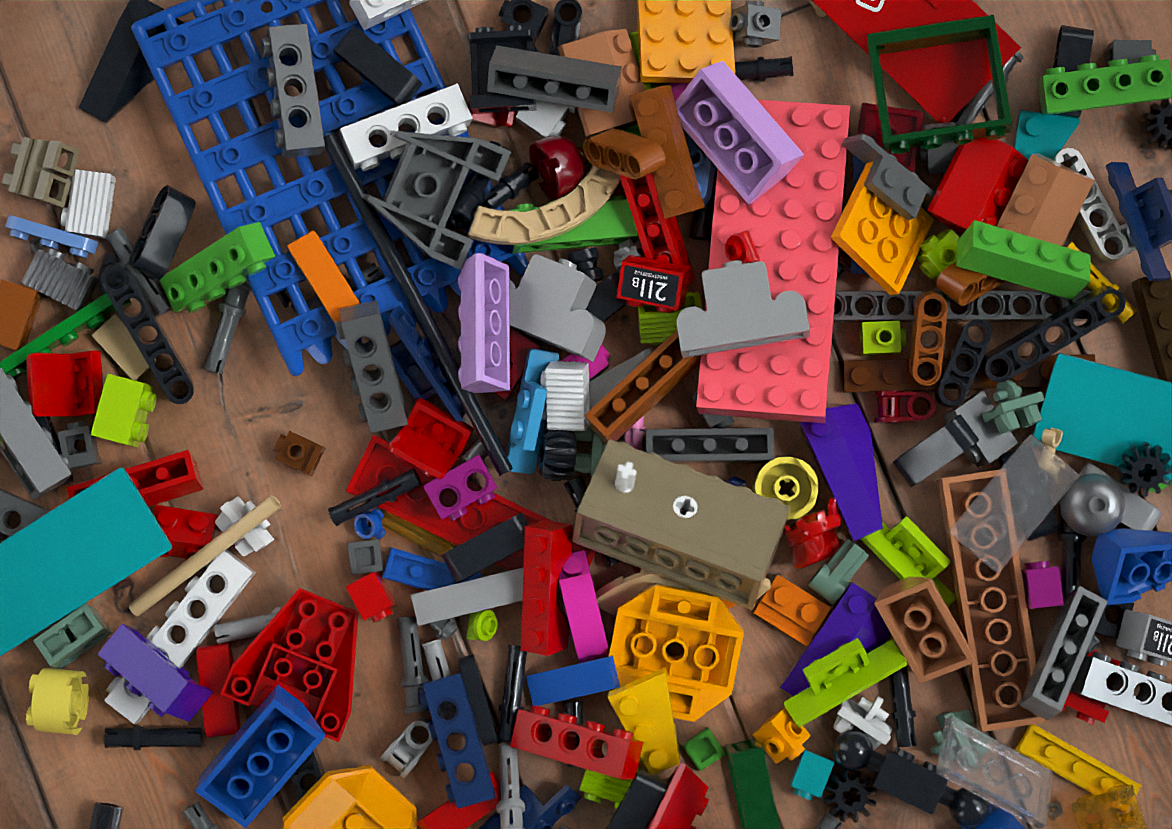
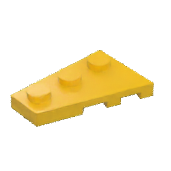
M666 667L609 691L608 699L625 730L633 733V739L643 741L640 757L648 771L655 775L680 764V752L672 714Z

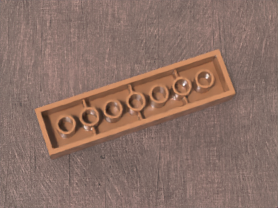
M1005 469L937 479L960 628L977 659L976 662L967 665L976 729L986 732L1045 723L1044 718L1019 706L1036 667V659Z

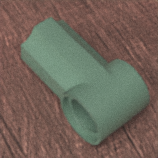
M846 539L827 564L824 563L815 573L807 586L833 605L850 584L848 581L869 555L858 545Z

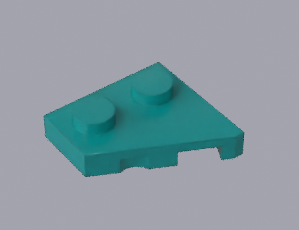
M1020 110L1018 113L1014 148L1028 160L1035 153L1053 160L1079 125L1080 119L1052 114L1042 116V113Z

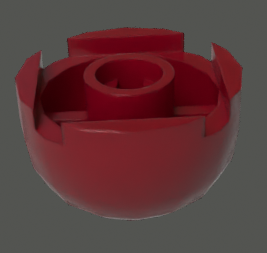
M551 136L533 142L534 144L529 147L530 162L532 168L535 167L544 180L538 184L546 196L553 201L565 197L584 179L585 165H587V157L581 147L577 148L572 141L563 136Z

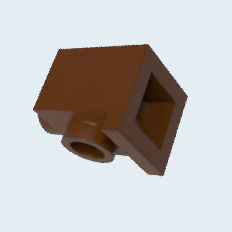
M289 431L287 436L280 435L274 447V452L278 453L276 460L313 476L326 448ZM294 446L302 448V454L297 458L291 454V449Z

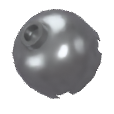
M1098 473L1082 474L1073 479L1063 489L1060 499L1061 515L1067 525L1076 533L1088 537L1098 536L1114 530L1122 521L1126 509L1125 496L1119 485L1111 478Z

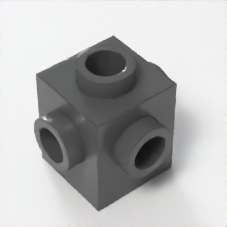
M746 1L744 6L733 9L730 28L733 31L734 41L743 42L744 47L759 48L762 45L780 40L781 9L765 7L762 1Z

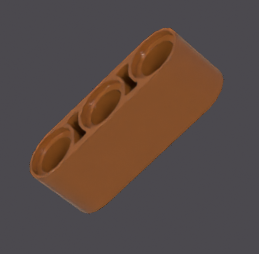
M615 128L588 138L583 144L585 156L591 164L632 179H639L661 169L666 163L665 153L657 142Z
M954 262L940 273L936 281V287L959 305L964 306L1006 281L958 267L956 262Z
M933 291L923 292L916 299L909 360L911 376L919 384L925 386L936 383L941 375L948 311L945 299ZM935 298L939 302L937 312L931 315L925 314L923 309L924 303L929 299ZM927 330L934 331L936 334L935 342L930 346H923L920 342L923 332ZM923 362H930L933 366L932 373L927 377H919L917 374L918 366Z

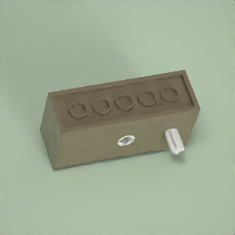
M609 439L577 511L572 542L753 610L781 539L791 506L785 505L779 499L766 498L753 493L747 487H737L723 482L717 476H707L696 472L685 464H675L664 460L658 454L637 450L626 442H616Z

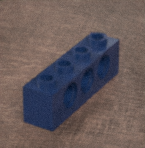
M462 673L422 684L424 690L419 692L423 709H429L432 717V722H428L429 732L432 741L438 740L441 752L436 754L441 772L447 771L450 784L445 785L449 802H456L457 809L495 798V789ZM450 701L455 705L456 714L452 719H444L440 715L439 707L442 702ZM452 732H459L464 736L465 745L461 750H453L448 745V737ZM467 763L472 766L474 776L470 781H462L458 778L456 770L460 764Z

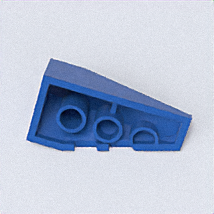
M1114 529L1097 536L1091 560L1101 598L1107 600L1106 605L1132 603L1141 599V594L1153 589L1158 592L1165 589V584L1172 581V533Z

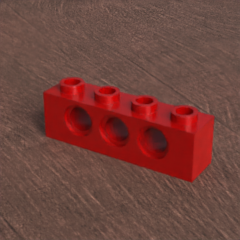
M652 173L639 179H632L619 174L645 257L691 267L689 285L695 280V276L676 216L664 218Z
M532 705L531 710L518 709L510 747L615 778L635 779L643 741L633 739L632 732L622 729H614V733L604 730V724L587 721L586 725L577 723L578 717L565 713H559L558 717L549 715L550 709ZM549 727H551L552 729V736L550 740L547 737V730ZM578 734L580 738L579 746L576 748L574 739L575 736ZM604 742H606L608 746V751L605 756L602 753V746Z

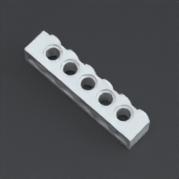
M227 549L205 565L207 570L200 578L195 576L184 590L188 594L182 602L175 601L165 613L168 619L161 628L156 626L147 636V639L166 653L165 656L179 668L185 665L197 647L200 646L214 628V624H217L256 574L253 569ZM215 575H220L225 580V588L220 593H215L210 587V581ZM196 600L202 601L206 608L205 614L201 618L194 617L190 610L192 603ZM176 625L182 626L186 632V637L181 643H176L171 637V631ZM116 677L107 687L106 691L109 695L104 701L133 724L139 723L150 710V707L147 705L150 700L143 694L139 697L126 687L128 681L124 677Z

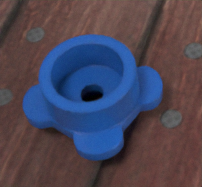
M375 508L372 511L356 516L354 529L361 538L368 539L374 536L376 539H381L385 536V529L382 527V511Z

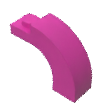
M585 550L574 552L564 564L559 575V582L579 663L609 657V648Z

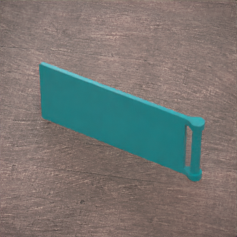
M1063 353L1057 354L1044 395L1045 401L1042 402L1039 411L1042 421L1035 424L1031 437L1033 444L1043 446L1044 444H1042L1041 439L1044 429L1056 428L1063 431L1062 440L1056 450L1118 466L1125 464L1121 458L1122 453H1127L1131 456L1133 453L1130 446L1134 444L1138 450H1142V444L1145 441L1149 443L1151 449L1157 444L1162 447L1161 454L1168 453L1171 460L1167 464L1172 465V382ZM1145 464V468L1140 470L1141 473L1146 474V470L1151 468L1150 465ZM1172 473L1167 474L1166 476L1172 481Z
M118 468L0 543V656L172 549V544L125 468Z

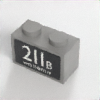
M1125 609L1116 646L1127 649V656L1146 661L1147 656H1149L1147 662L1166 667L1167 661L1172 662V621Z

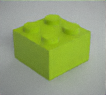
M107 373L91 435L139 448L140 442L144 443L148 435L149 424H145L148 412H153L156 406L157 394L154 393L155 387Z

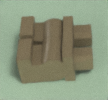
M23 137L22 142H14L10 154L17 161L14 171L8 170L4 173L2 185L9 188V192L22 197L64 208L71 181L54 175V173L73 177L80 150L60 141L50 140L49 142ZM67 153L68 160L63 168L58 167L60 155ZM54 183H58V195L55 198L49 197L51 186Z

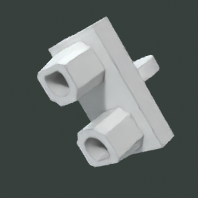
M238 496L220 507L223 512L216 519L215 524L224 532L256 506L251 500L245 504ZM267 519L234 543L235 548L242 556H246L253 551L257 552L274 541V538L266 530L271 524Z
M879 696L872 703L864 697H861L858 704L851 699L844 701L839 706L838 715L833 726L840 733L852 730L854 726H857L870 739L873 750L881 743L887 744L893 729L891 725L885 722L889 714L880 709L883 699Z

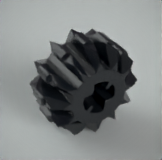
M1166 99L1161 100L1160 105L1153 103L1150 106L1152 113H1146L1143 116V119L1150 124L1144 126L1142 130L1144 133L1152 132L1153 134L1148 139V143L1152 144L1159 140V150L1162 151L1169 145L1172 151V130H1168L1166 128L1168 124H1164L1168 118L1172 120V105L1170 100Z
M546 428L539 444V472L544 479H551V481L561 482V480H569L574 473L576 465V436L570 430H548Z
M1144 441L1142 450H1138L1134 444L1131 445L1130 449L1133 454L1130 456L1127 453H1122L1121 458L1125 464L1118 465L1117 467L1119 473L1124 474L1120 481L1123 485L1130 484L1129 490L1133 494L1141 489L1142 495L1147 497L1149 488H1153L1157 494H1160L1161 489L1158 484L1169 485L1170 483L1169 478L1166 476L1172 473V465L1167 464L1171 460L1168 453L1161 454L1162 447L1158 444L1151 449L1149 443ZM1145 464H1149L1151 468L1146 470V474H1142L1140 470L1145 468Z
M842 769V780L835 774L830 775L831 780L836 785L834 787L829 784L825 785L824 790L833 793V795L824 797L823 802L825 804L835 802L828 812L834 815L841 809L839 820L845 822L848 813H850L851 819L855 823L859 821L858 811H861L865 817L870 815L869 811L864 808L865 804L876 806L877 802L867 798V795L877 793V789L875 787L865 788L872 779L867 775L859 781L860 770L853 771L850 778L848 770ZM851 787H855L856 789L853 791L858 794L857 799H851L849 803H845L846 798L842 796V793L844 791L849 792Z

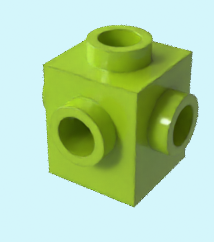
M952 229L941 231L937 236L931 235L920 246L922 251L916 258L921 263L920 269L931 279L935 278L937 280L940 273L947 266L957 261L959 237Z

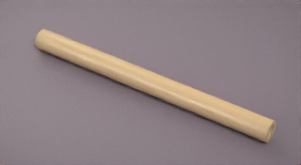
M273 495L265 499L129 604L130 611L135 616H140L279 510L281 504L278 499Z

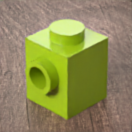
M900 321L862 322L859 324L860 356L898 355L901 353V347H906L905 328H900Z

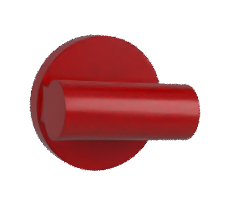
M748 230L728 237L725 254L730 261H742V264L760 261Z

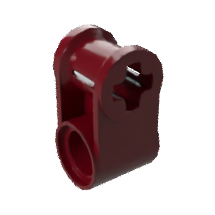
M874 392L878 403V417L874 418V423L877 424L922 422L930 418L935 412V400L925 392ZM915 399H923L928 403L929 409L926 415L920 416L913 412L912 402ZM888 400L890 405V414H888Z

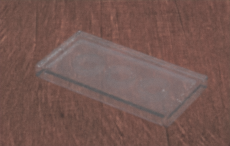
M1030 434L950 528L948 533L998 574L1080 475Z
M954 716L945 719L936 773L1038 829L1046 826L1053 771Z

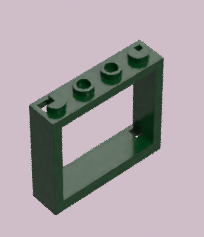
M994 15L867 34L868 56L884 151H891L892 154H903L914 147L923 146V149L930 150L942 146V143L948 142L964 145L973 142L974 138L986 137L988 140H997L1011 132L1012 120ZM985 39L998 120L892 135L879 55Z
M756 739L724 745L742 829H780L763 746Z

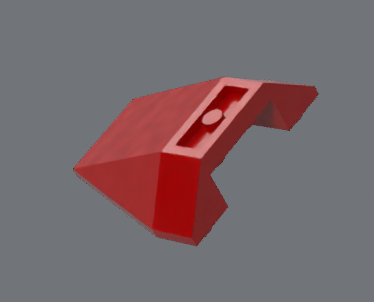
M299 588L232 664L220 695L249 707L250 705L259 707L278 684L305 705L325 733L326 738L339 742L352 708L359 612Z

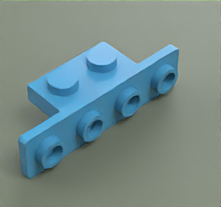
M533 348L528 350L506 453L513 467L509 472L527 474L535 472L540 449L539 444L541 443V436L545 425L542 413L545 401H547V389L541 386L542 371L546 370L551 361L558 362L559 354L555 351Z

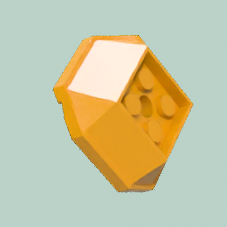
M655 583L618 606L609 656H613L620 687L666 667L673 718L695 722L705 715L706 712L732 695L744 630L721 598L704 592ZM672 642H678L682 644L684 651L678 656H672L666 651V647Z
M368 764L358 766L357 768L327 771L282 818V829H417V809L413 802Z

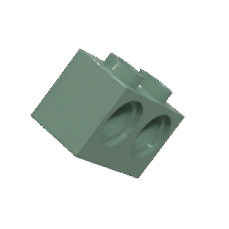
M85 603L33 641L51 667L63 669L111 635L112 632L96 608Z

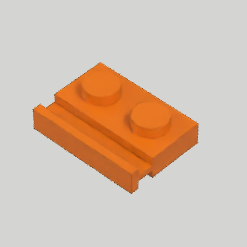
M777 574L770 584L771 588L765 592L753 613L808 647L831 607Z

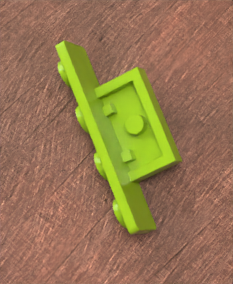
M907 516L891 529L882 521L883 529L861 538L900 580L909 576L931 578L947 607L956 599L955 595L936 576L951 561Z
M856 638L802 669L810 687L786 700L784 706L796 726L801 727L907 666V660L893 640L866 654L863 645Z

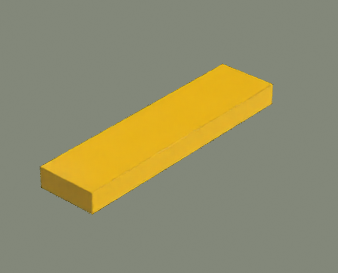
M1035 724L1027 725L1014 750L1125 813L1128 812L1142 787L1137 782Z

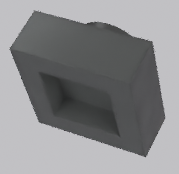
M380 539L347 543L352 575L384 570Z

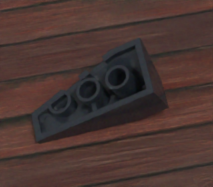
M149 0L129 1L117 22L79 105L81 110L108 123L134 99L138 92L148 83L151 84L154 81V77L132 32L131 25L140 19L164 10L163 8ZM178 18L175 19L178 26L184 24ZM164 24L146 32L150 38L167 30Z

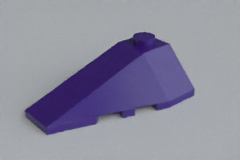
M858 404L827 408L825 423L800 422V431L832 498H836L837 508L853 541L855 542L883 529L871 430Z
M849 582V586L836 601L780 688L792 696L809 688L810 686L802 669L856 638L863 645L866 654L885 644L891 632L874 604L877 599L853 582Z

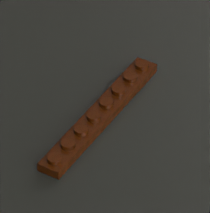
M1095 354L1071 355L1096 362ZM1057 355L1046 357L1009 380L1021 388H1047ZM943 358L941 374L948 358ZM956 358L955 364L958 370L968 372L971 366L970 360L968 358ZM910 359L843 361L844 393L935 391L938 381L928 386L919 384L909 372ZM995 359L990 365V372L992 374L1000 373L1005 366L1004 360ZM921 363L917 369L918 376H929L933 370L932 363ZM980 363L969 390L996 389L999 382L989 379L983 373ZM947 384L943 390H957L954 385Z

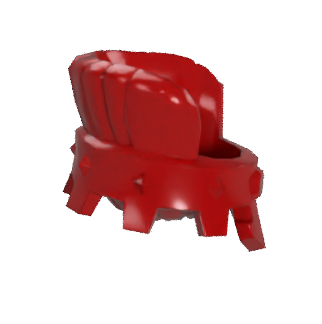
M830 498L828 514L824 510H820L816 513L800 517L794 522L792 528L788 525L784 527L783 533L787 538V542H789L790 547H793V567L795 569H801L825 560L834 555L839 549L840 543L834 531L841 525L840 515L837 514L836 498Z

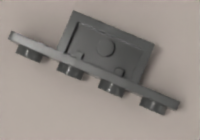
M859 134L844 139L842 145L863 163L873 162L864 186L906 220L915 219L920 207L928 214H931L927 209L936 190L929 188L919 180V177L901 165L895 156L878 146L872 137Z

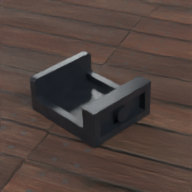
M522 25L508 26L507 31H494L492 27H480L475 29L476 32L468 33L472 82L470 108L473 113L537 111L535 99L487 91L489 63L496 46L534 52V36L532 31Z

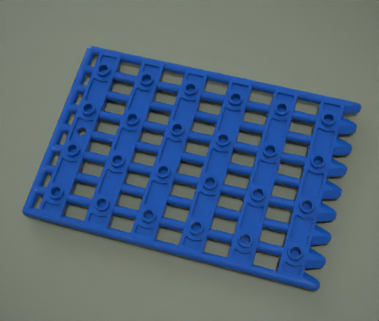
M186 0L134 22L131 25V29L225 234L227 235L237 227L260 222L276 257L265 263L266 269L251 276L247 274L245 277L292 376H299L303 372L302 351L305 349L318 363H329L333 357L331 338L335 336L339 340L336 326L323 305L311 311L309 310L298 286L299 283L307 279L290 252L283 253L272 230V226L289 220L297 238L303 237L309 232L300 214L318 207L330 233L321 237L320 240L337 267L342 264L345 265L356 289L354 294L360 304L378 301L386 336L390 333V322L387 320L389 312L399 305L404 312L411 315L416 324L417 320L333 162L332 165L315 171L308 156L295 157L304 177L286 184L274 159L282 155V149H277L275 143V130L279 129L278 119L260 127L248 101L264 94L269 103L271 99H275L273 87L268 88L266 80V68H270L269 57L262 58L251 32L266 26H282L280 20L295 14L298 15L301 24H307L314 73L323 70L334 93V96L318 102L323 137L340 130V128L397 106L363 77H361L363 84L349 90L345 89L334 66L342 62V60L332 50L352 26L362 31L400 64L402 63L391 41L409 34L420 59L404 67L414 74L423 85L408 102L418 99V96L435 90L437 92L447 88L411 10L408 9L363 30L358 19L348 22L338 0H239L237 2L236 0H222L225 7L208 14L204 7L220 0ZM326 2L337 27L320 34L308 9ZM263 3H270L273 9L269 13H264L260 7ZM193 12L196 19L178 26L176 18ZM164 24L167 31L149 38L147 30ZM240 38L251 63L233 70L222 45ZM211 50L222 75L204 82L193 57ZM284 55L280 57V61L284 65H295V61L290 56ZM181 62L193 88L175 95L164 69ZM236 106L248 132L230 139L219 113ZM297 116L288 118L292 126L296 128L304 126L301 118ZM441 117L431 123L440 125L444 122V118ZM208 119L219 145L201 151L190 125ZM467 131L458 135L459 137H470ZM386 141L374 147H383L386 144ZM390 156L379 160L380 165L373 169L362 171V168H359L355 171L364 187L375 182L382 198H384L389 186L387 177L394 174L400 158L392 160ZM263 163L274 189L257 196L245 170ZM473 172L467 174L463 185L467 184ZM234 175L245 202L228 209L216 182ZM489 181L483 194L493 188L491 181ZM347 195L358 218V222L341 228L329 202ZM502 204L495 210L504 211ZM378 212L392 241L395 242L402 239L414 265L407 269L425 303L436 313L444 312L448 306L446 287L450 286L461 297V290L458 285V277L461 270L435 258L425 260L421 250ZM471 226L469 228H465L467 234L469 233ZM472 239L473 242L465 260L474 254L482 253L500 262L507 261L518 274L524 275L529 264L524 253L512 254L511 245L487 243ZM373 251L385 278L367 285L356 258ZM286 289L298 316L280 323L269 296ZM361 338L356 340L357 342L362 343ZM339 340L340 343L346 349H348L346 340Z

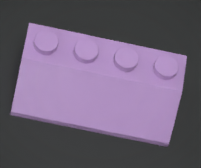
M724 61L700 69L675 101L683 129L748 204L753 203L783 179L804 156L803 152Z
M478 253L464 261L458 277V285L461 290V304L458 308V315L461 321V336L458 340L461 352V367L459 368L458 377L461 389L473 393L510 391L509 265Z

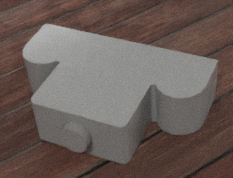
M538 254L533 255L519 286L509 280V326L516 331L593 362L606 333L604 323L586 310L596 288V282L583 272L576 270L577 265L568 260L560 258L558 262H555Z
M730 261L724 263L723 268L704 271L702 273L707 311H703V309L698 307H688L680 312L677 318V329L683 358L810 337L809 321L803 297L795 291H784L775 300H772L766 264L763 261L742 264V261Z

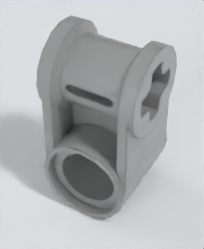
M419 718L413 721L379 758L382 762L387 761L400 772L402 779L407 776L422 758L421 755L433 742L428 728V722L432 721L426 718ZM415 726H423L428 730L429 738L427 741L419 742L413 737Z

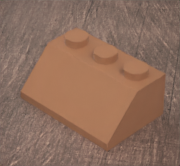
M627 29L604 31L558 47L562 57L622 66L619 94L613 113L577 107L586 137L600 134L611 128L622 130L638 124L630 95L646 91L644 82H640V69Z
M1039 153L1032 154L997 227L1063 246L1095 180Z
M909 576L882 588L874 604L920 684L976 662L977 659L931 578Z

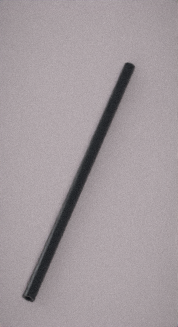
M335 132L324 137L326 151L499 476L513 469L474 393L461 389L458 377L460 367L377 211L363 199L364 194H367L338 137Z

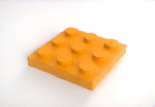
M636 0L640 82L690 84L700 69L724 61L735 74L733 31L730 28L732 16L731 0Z
M873 162L866 163L830 238L889 295H896L900 293L934 219L920 207L915 219L906 220L864 186Z

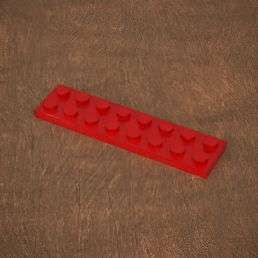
M375 435L372 436L346 489V492L356 496L381 484V480L385 478L390 480L414 468L421 479L422 486L397 497L398 501L393 503L388 501L377 507L458 546L520 513L524 514L529 525L549 520L495 493L493 499L480 506L476 501L467 505L465 508L468 513L452 522L449 517L441 519L423 487L436 478L425 475L419 467L410 462H403L397 459L394 453L388 450L390 442ZM467 480V485L472 491L477 492L483 489V487ZM399 484V485H397V486H395V487H393V488H391V489H389V490H387V491H385V492H382V493H380V494H378V495L381 496V495H383V494H385V493H387V492H389V491H391V490H393V489H396V488L400 487L401 484ZM451 488L444 489L440 494V502L446 507H452L456 504L458 499L457 493ZM572 542V553L585 550L590 567L597 551ZM524 548L495 564L509 571L524 568ZM558 579L557 594L563 596Z

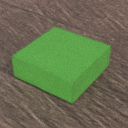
M708 727L682 744L699 771H702L726 754Z

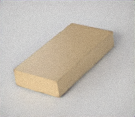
M114 314L92 334V337L132 380L137 381L150 369L125 324L117 315Z

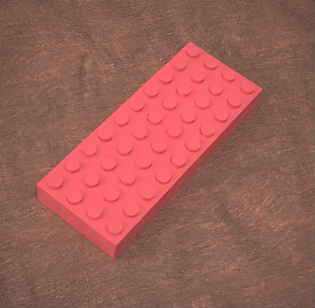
M758 100L803 152L804 156L783 179L751 204H748L717 168L709 270L723 268L724 263L730 262L725 254L728 237L748 230L760 261L766 264L772 300H775L784 291L799 293L806 304L810 337L701 355L696 408L698 414L825 423L839 245L830 237L842 215L847 149L842 143L845 138H848L850 106Z

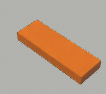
M315 230L287 246L288 251L336 326L335 322L341 321L340 308L360 304L359 300Z

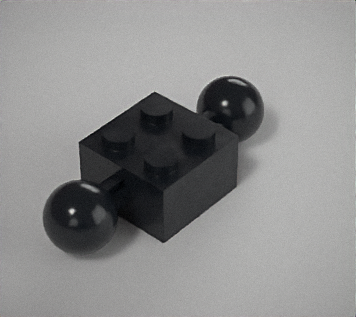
M848 730L841 733L833 743V758L841 768L848 771H858L866 767L876 772L871 783L873 787L931 815L937 804L940 803L949 808L950 815L957 824L967 828L981 825L989 816L990 802L982 790L972 786L955 790L947 786L949 779L942 776L945 770L927 761L921 766L913 762L915 758L913 754L896 747L894 752L887 749L885 755L873 750L870 739L864 733L857 730Z

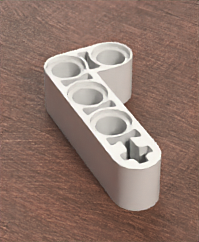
M1066 148L1055 155L1054 161L1061 164L1063 161L1070 160L1072 162L1070 169L1095 180L1079 151L1073 148ZM1095 181L1076 220L1096 257L1102 262L1111 263L1137 249L1130 240V231L1127 223L1119 225ZM1091 212H1097L1102 216L1103 225L1101 227H1095L1091 224L1089 220ZM1107 239L1113 240L1117 244L1118 252L1116 255H1111L1105 250L1104 243Z

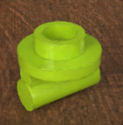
M486 609L470 613L466 639L489 641L498 628L494 612Z

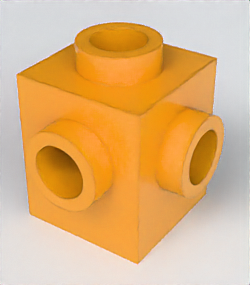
M785 707L768 718L752 734L776 764L786 757L790 761L795 759L805 750L802 744L811 736L804 726H796Z

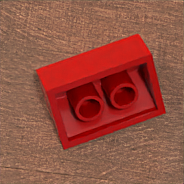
M974 138V141L971 143L959 145L927 211L959 236L966 231L974 220L997 227L1029 160L1014 147L998 139Z
M680 762L667 780L669 783L668 788L645 829H696L691 824L696 814L702 816L709 802V799L705 797L709 787L687 765Z

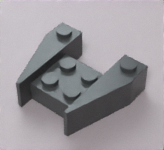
M391 130V136L407 142L383 201L364 194L363 199L423 253L461 270L473 240L444 227L468 171L471 170L491 180L499 181L511 151L479 138Z

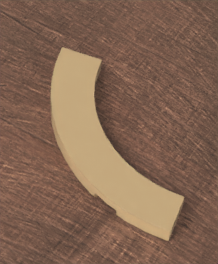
M593 165L589 173L571 193L552 203L541 206L539 209L519 212L494 210L478 206L468 238L501 245H520L545 241L565 234L590 219L607 203L621 183L620 176L617 173Z
M640 569V573L626 578L621 576L595 592L598 607L616 617L619 605L655 583L698 592L703 591L645 569ZM765 578L758 598L771 588L769 579Z

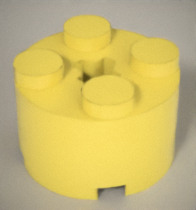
M778 457L766 463L758 471L753 483V493L766 498L779 499L785 505L791 506L786 521L804 516L814 506L818 496V479L814 470L803 460L794 457ZM780 481L785 484L788 482L792 483L793 487L790 489L792 495L790 497L787 494L782 496L779 494L778 491L781 488L779 485Z
M43 668L39 675L33 674L29 682V691L33 695L32 705L29 706L26 714L27 725L34 726L38 732L79 734L82 728L77 727L79 719L85 720L89 703V685L83 684L81 678L87 677L84 671Z

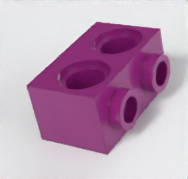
M480 455L447 472L443 479L436 478L423 486L441 519L449 517L451 522L468 513L465 508L467 505L476 501L480 506L495 497L493 491L498 489ZM473 473L482 474L486 481L484 488L477 492L472 491L467 485L468 477ZM451 488L457 493L458 499L454 506L446 507L440 502V494L444 489Z
M1049 561L1025 563V569H1022L1021 572L1027 608L1064 605L1059 567H1050Z

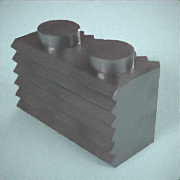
M50 247L47 253L38 249L21 283L77 311L84 308L98 284L99 279L91 276L94 270L80 262H77L75 266L64 262L66 256Z

